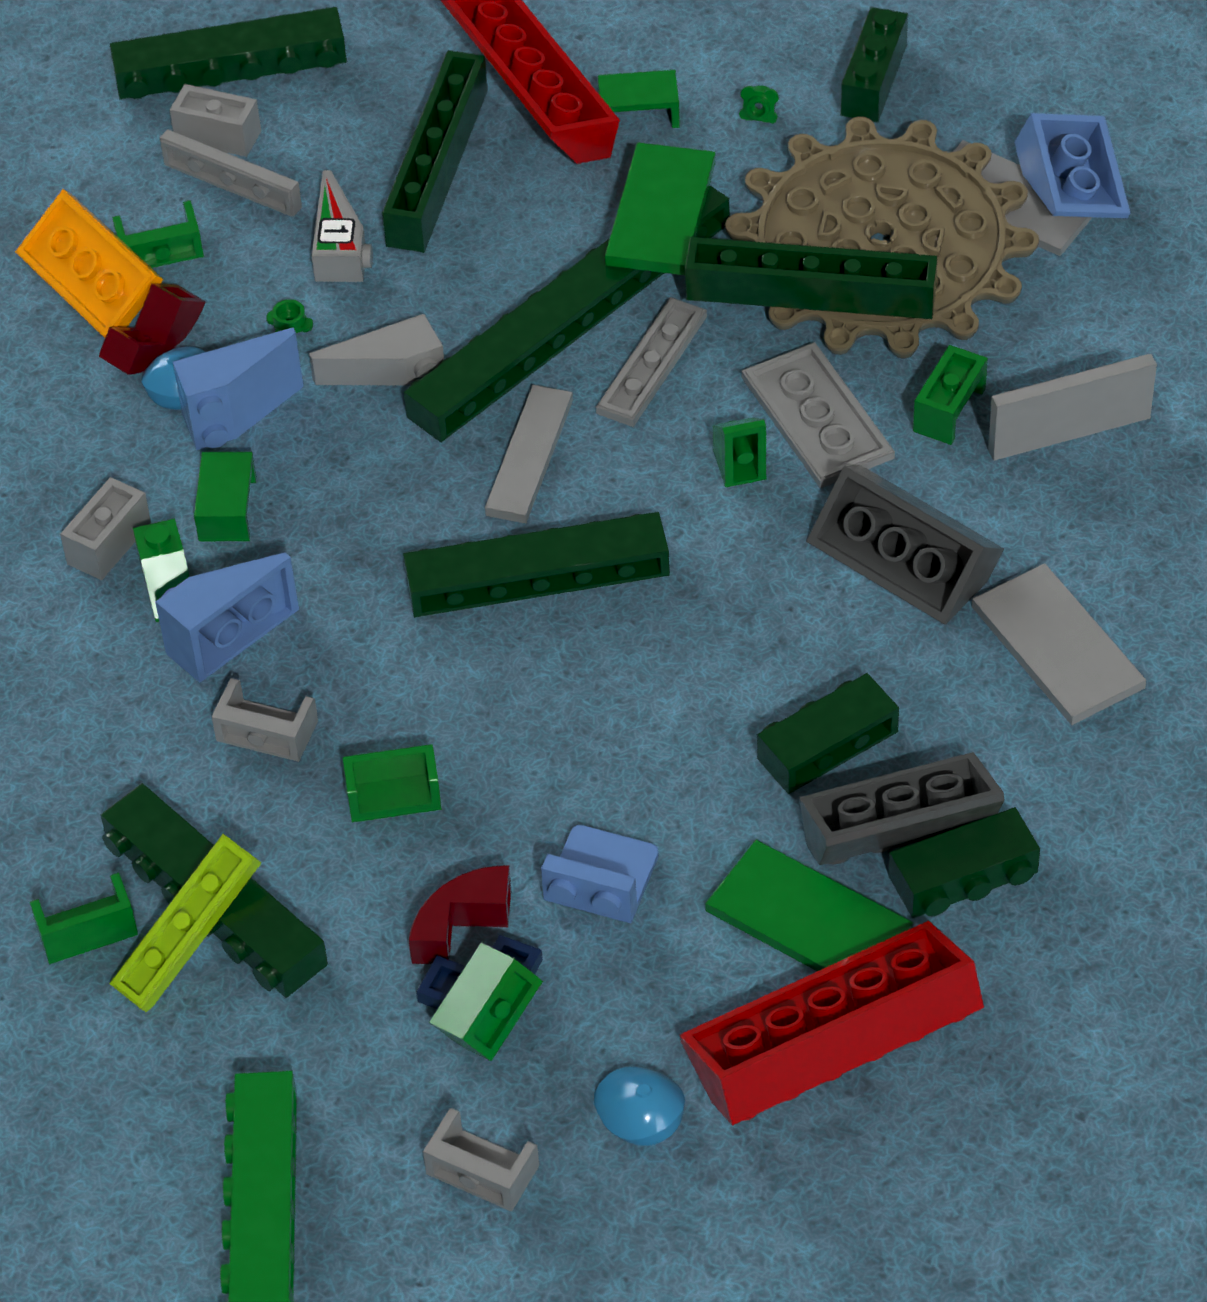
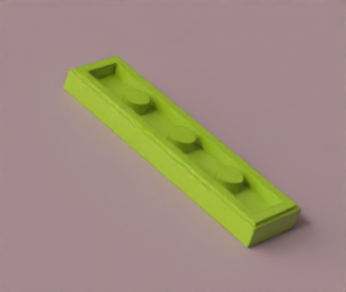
M222 834L109 984L145 1012L149 1011L262 862Z

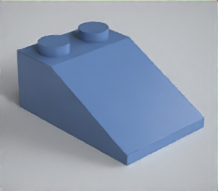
M1031 113L1014 143L1023 176L1053 216L1128 218L1131 213L1105 116Z
M293 327L173 362L182 416L196 450L206 447L217 448L224 445L227 441L238 438L304 387L296 333Z
M285 552L188 577L176 587L168 589L161 598L155 601L166 654L199 683L299 610L291 557Z

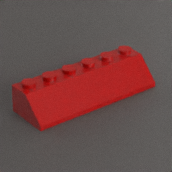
M440 0L550 139L576 164L611 158L620 119L522 0Z
M928 920L688 1030L679 1036L711 1103L731 1125H735L741 1121L752 1119L758 1113L777 1104L795 1099L801 1093L824 1082L835 1080L842 1074L867 1062L878 1060L884 1054L901 1046L919 1041L925 1035L946 1025L959 1022L966 1018V1016L983 1009L984 1004L974 961Z

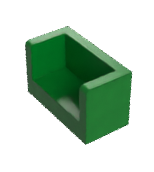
M676 70L598 75V93L613 112L670 108L672 128H680Z
M191 200L183 202L186 223L125 235L120 215L112 217L115 235L151 268L204 257L200 231Z
M949 345L914 401L913 432L952 445L955 440L956 419L973 392L983 394L986 389L988 358Z
M202 452L194 512L198 541H250L247 510L250 483H256L253 452Z
M433 744L343 757L352 822L442 810Z
M119 873L110 875L114 895L48 917L44 916L39 899L29 902L49 964L138 935L132 906Z
M480 943L429 1023L457 1044L492 1061L543 981L515 958Z

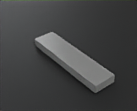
M167 129L161 135L160 143L165 166L291 217L295 216L302 208L298 181Z
M670 297L596 406V414L634 427L707 318V310Z
M532 385L486 503V516L527 523L571 408L573 392Z

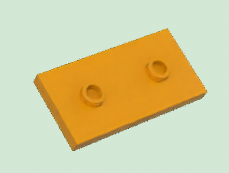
M64 189L58 194L15 251L104 338H106L109 327H128L143 307L151 284H161L163 281L150 266L92 212Z

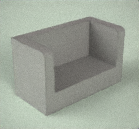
M184 84L170 108L173 132L226 153L247 157L261 133L257 99Z
M110 477L60 534L67 565L103 580L135 543L133 528L151 524L145 492Z
M230 678L212 715V722L216 741L299 762L318 723L315 698L305 696L298 713L244 700L240 680Z
M453 1108L448 1110L423 1151L427 1175L511 1212L539 1167L538 1146L528 1141L519 1155L462 1130L460 1111Z

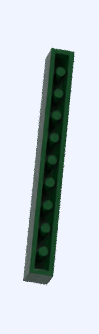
M709 185L696 237L712 238L726 227L725 223L730 217L729 197ZM608 239L599 247L590 250L583 259L571 268L562 271L556 279L540 291L531 294L524 303L512 312L503 315L488 330L472 338L465 347L453 356L444 359L437 368L421 380L413 382L404 391L407 418L442 443L664 273L605 266Z

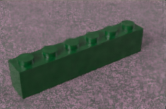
M337 6L110 43L119 99H140L146 95L164 92L178 93L182 90L184 84L197 87H214L225 82L244 79L256 80L262 76L281 73L294 74L299 70L318 67L331 68L336 64L347 63L344 34Z
M447 50L382 212L386 247L425 253L488 91L484 55Z
M690 237L685 265L686 298L691 301L933 320L938 256Z
M659 512L635 514L629 517L592 521L586 524L550 528L543 531L507 535L500 538L464 542L457 545L403 553L406 580L414 618L670 576L669 549Z
M143 783L101 814L105 832L102 839L109 851L116 857L124 854L132 861V867L136 874L145 883L156 882L161 887L162 894L169 904L214 846ZM252 878L248 880L207 935L209 937L214 934L222 941L224 951L235 963L240 964L242 961H245L253 969L252 972L255 979L265 990L271 991L275 988L285 998H288L328 965L324 940Z

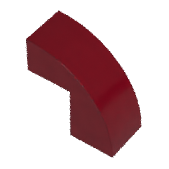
M152 283L135 327H109L98 357L128 375L144 372L153 360L161 354L174 349L187 337L197 322L206 302L177 284Z
M509 865L485 867L462 874L441 886L425 901L418 911L410 930L409 946L412 964H432L436 956L450 960L453 926L508 927L512 891Z

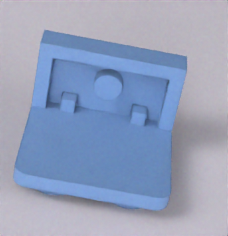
M584 825L574 826L560 857L547 854L541 867L544 900L632 923L658 860V847L652 843Z

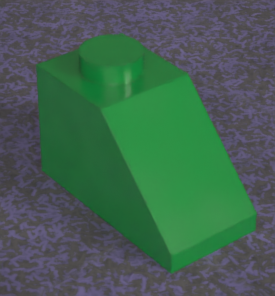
M752 417L713 425V452L725 488L766 480V423L764 419Z
M175 518L133 528L138 557L155 622H159L155 601L161 598L168 589L176 587L190 577Z

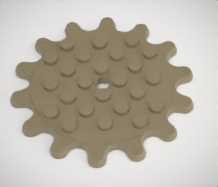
M856 117L849 120L846 124L845 140L835 146L823 145L808 134L793 136L788 142V150L795 160V164L791 169L785 172H773L765 168H755L749 171L745 177V185L751 194L763 201V205L755 212L731 215L727 219L725 226L729 236L733 240L938 256L933 320L780 307L769 308V318L773 325L780 330H788L798 323L808 320L824 324L826 326L824 342L833 354L842 355L847 353L854 342L862 336L877 335L887 340L892 353L896 357L909 358L919 346L918 334L920 331L937 327L948 331L959 340L970 339L979 328V319L971 308L973 303L986 299L1009 304L1018 298L1022 290L1021 281L1014 275L1006 272L1003 269L1002 263L1007 259L1032 255L1038 247L1039 236L1031 229L1011 225L1007 222L1005 215L1022 207L1028 197L1027 187L1017 181L994 184L983 178L981 172L990 162L992 155L990 148L985 144L970 143L956 152H946L939 149L935 144L937 128L930 121H914L909 125L903 136L896 139H888L878 134L873 121L869 118ZM876 233L891 236L889 243L887 240L871 239V237Z

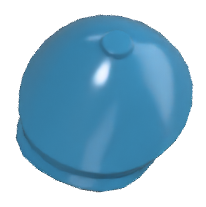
M183 346L158 356L147 367L142 376V384L147 395L161 407L174 410L181 409L173 362L205 353V351L194 346Z
M623 1067L609 1073L600 1082L594 1093V1106L604 1126L611 1133L625 1142L648 1146L664 1141L677 1130L683 1117L685 1095L682 1089L665 1075L647 1068Z

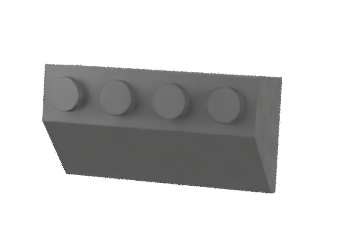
M845 465L806 541L945 625L988 582L1004 551V548L869 469Z
M971 752L799 797L806 844L820 866L824 864H840L847 861L850 857L869 852H886L893 846L911 841H923L997 814L1004 802V792L975 753Z

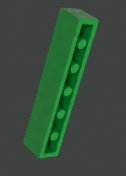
M293 1071L235 1074L234 1093H226L227 1122H233V1134L225 1135L224 1150L226 1164H232V1177H224L223 1197L225 1207H231V1220L222 1221V1244L224 1250H230V1263L221 1264L222 1294H229L228 1302H294L297 1091Z

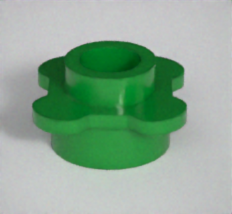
M762 85L744 87L740 93L743 99V108L739 112L740 118L775 123L778 118L775 112V107L779 100L778 93L774 89ZM756 103L762 104L763 107L757 108Z
M296 300L280 301L266 316L267 323L274 326L275 332L292 327L295 333L309 332L313 328V320L306 317L304 306Z

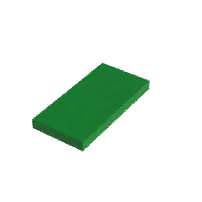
M637 142L605 253V266L685 275L690 237H696L716 163L715 151Z
M758 840L753 842L705 903L706 912L816 971L913 928L912 921Z

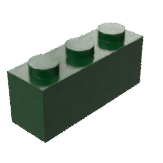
M870 7L841 83V116L849 118L866 117L873 122L879 123L907 47L908 13Z
M866 673L853 681L849 680L842 683L835 691L825 697L806 703L798 712L782 721L772 722L767 725L762 732L757 734V759L789 795L898 733L899 707L876 681Z
M1014 807L890 852L889 878L912 919L924 914L927 916H937L956 902L967 898L970 901H977L986 897L994 888L1008 883L1017 886L1029 881L1035 873H1038L1040 847L1017 808Z

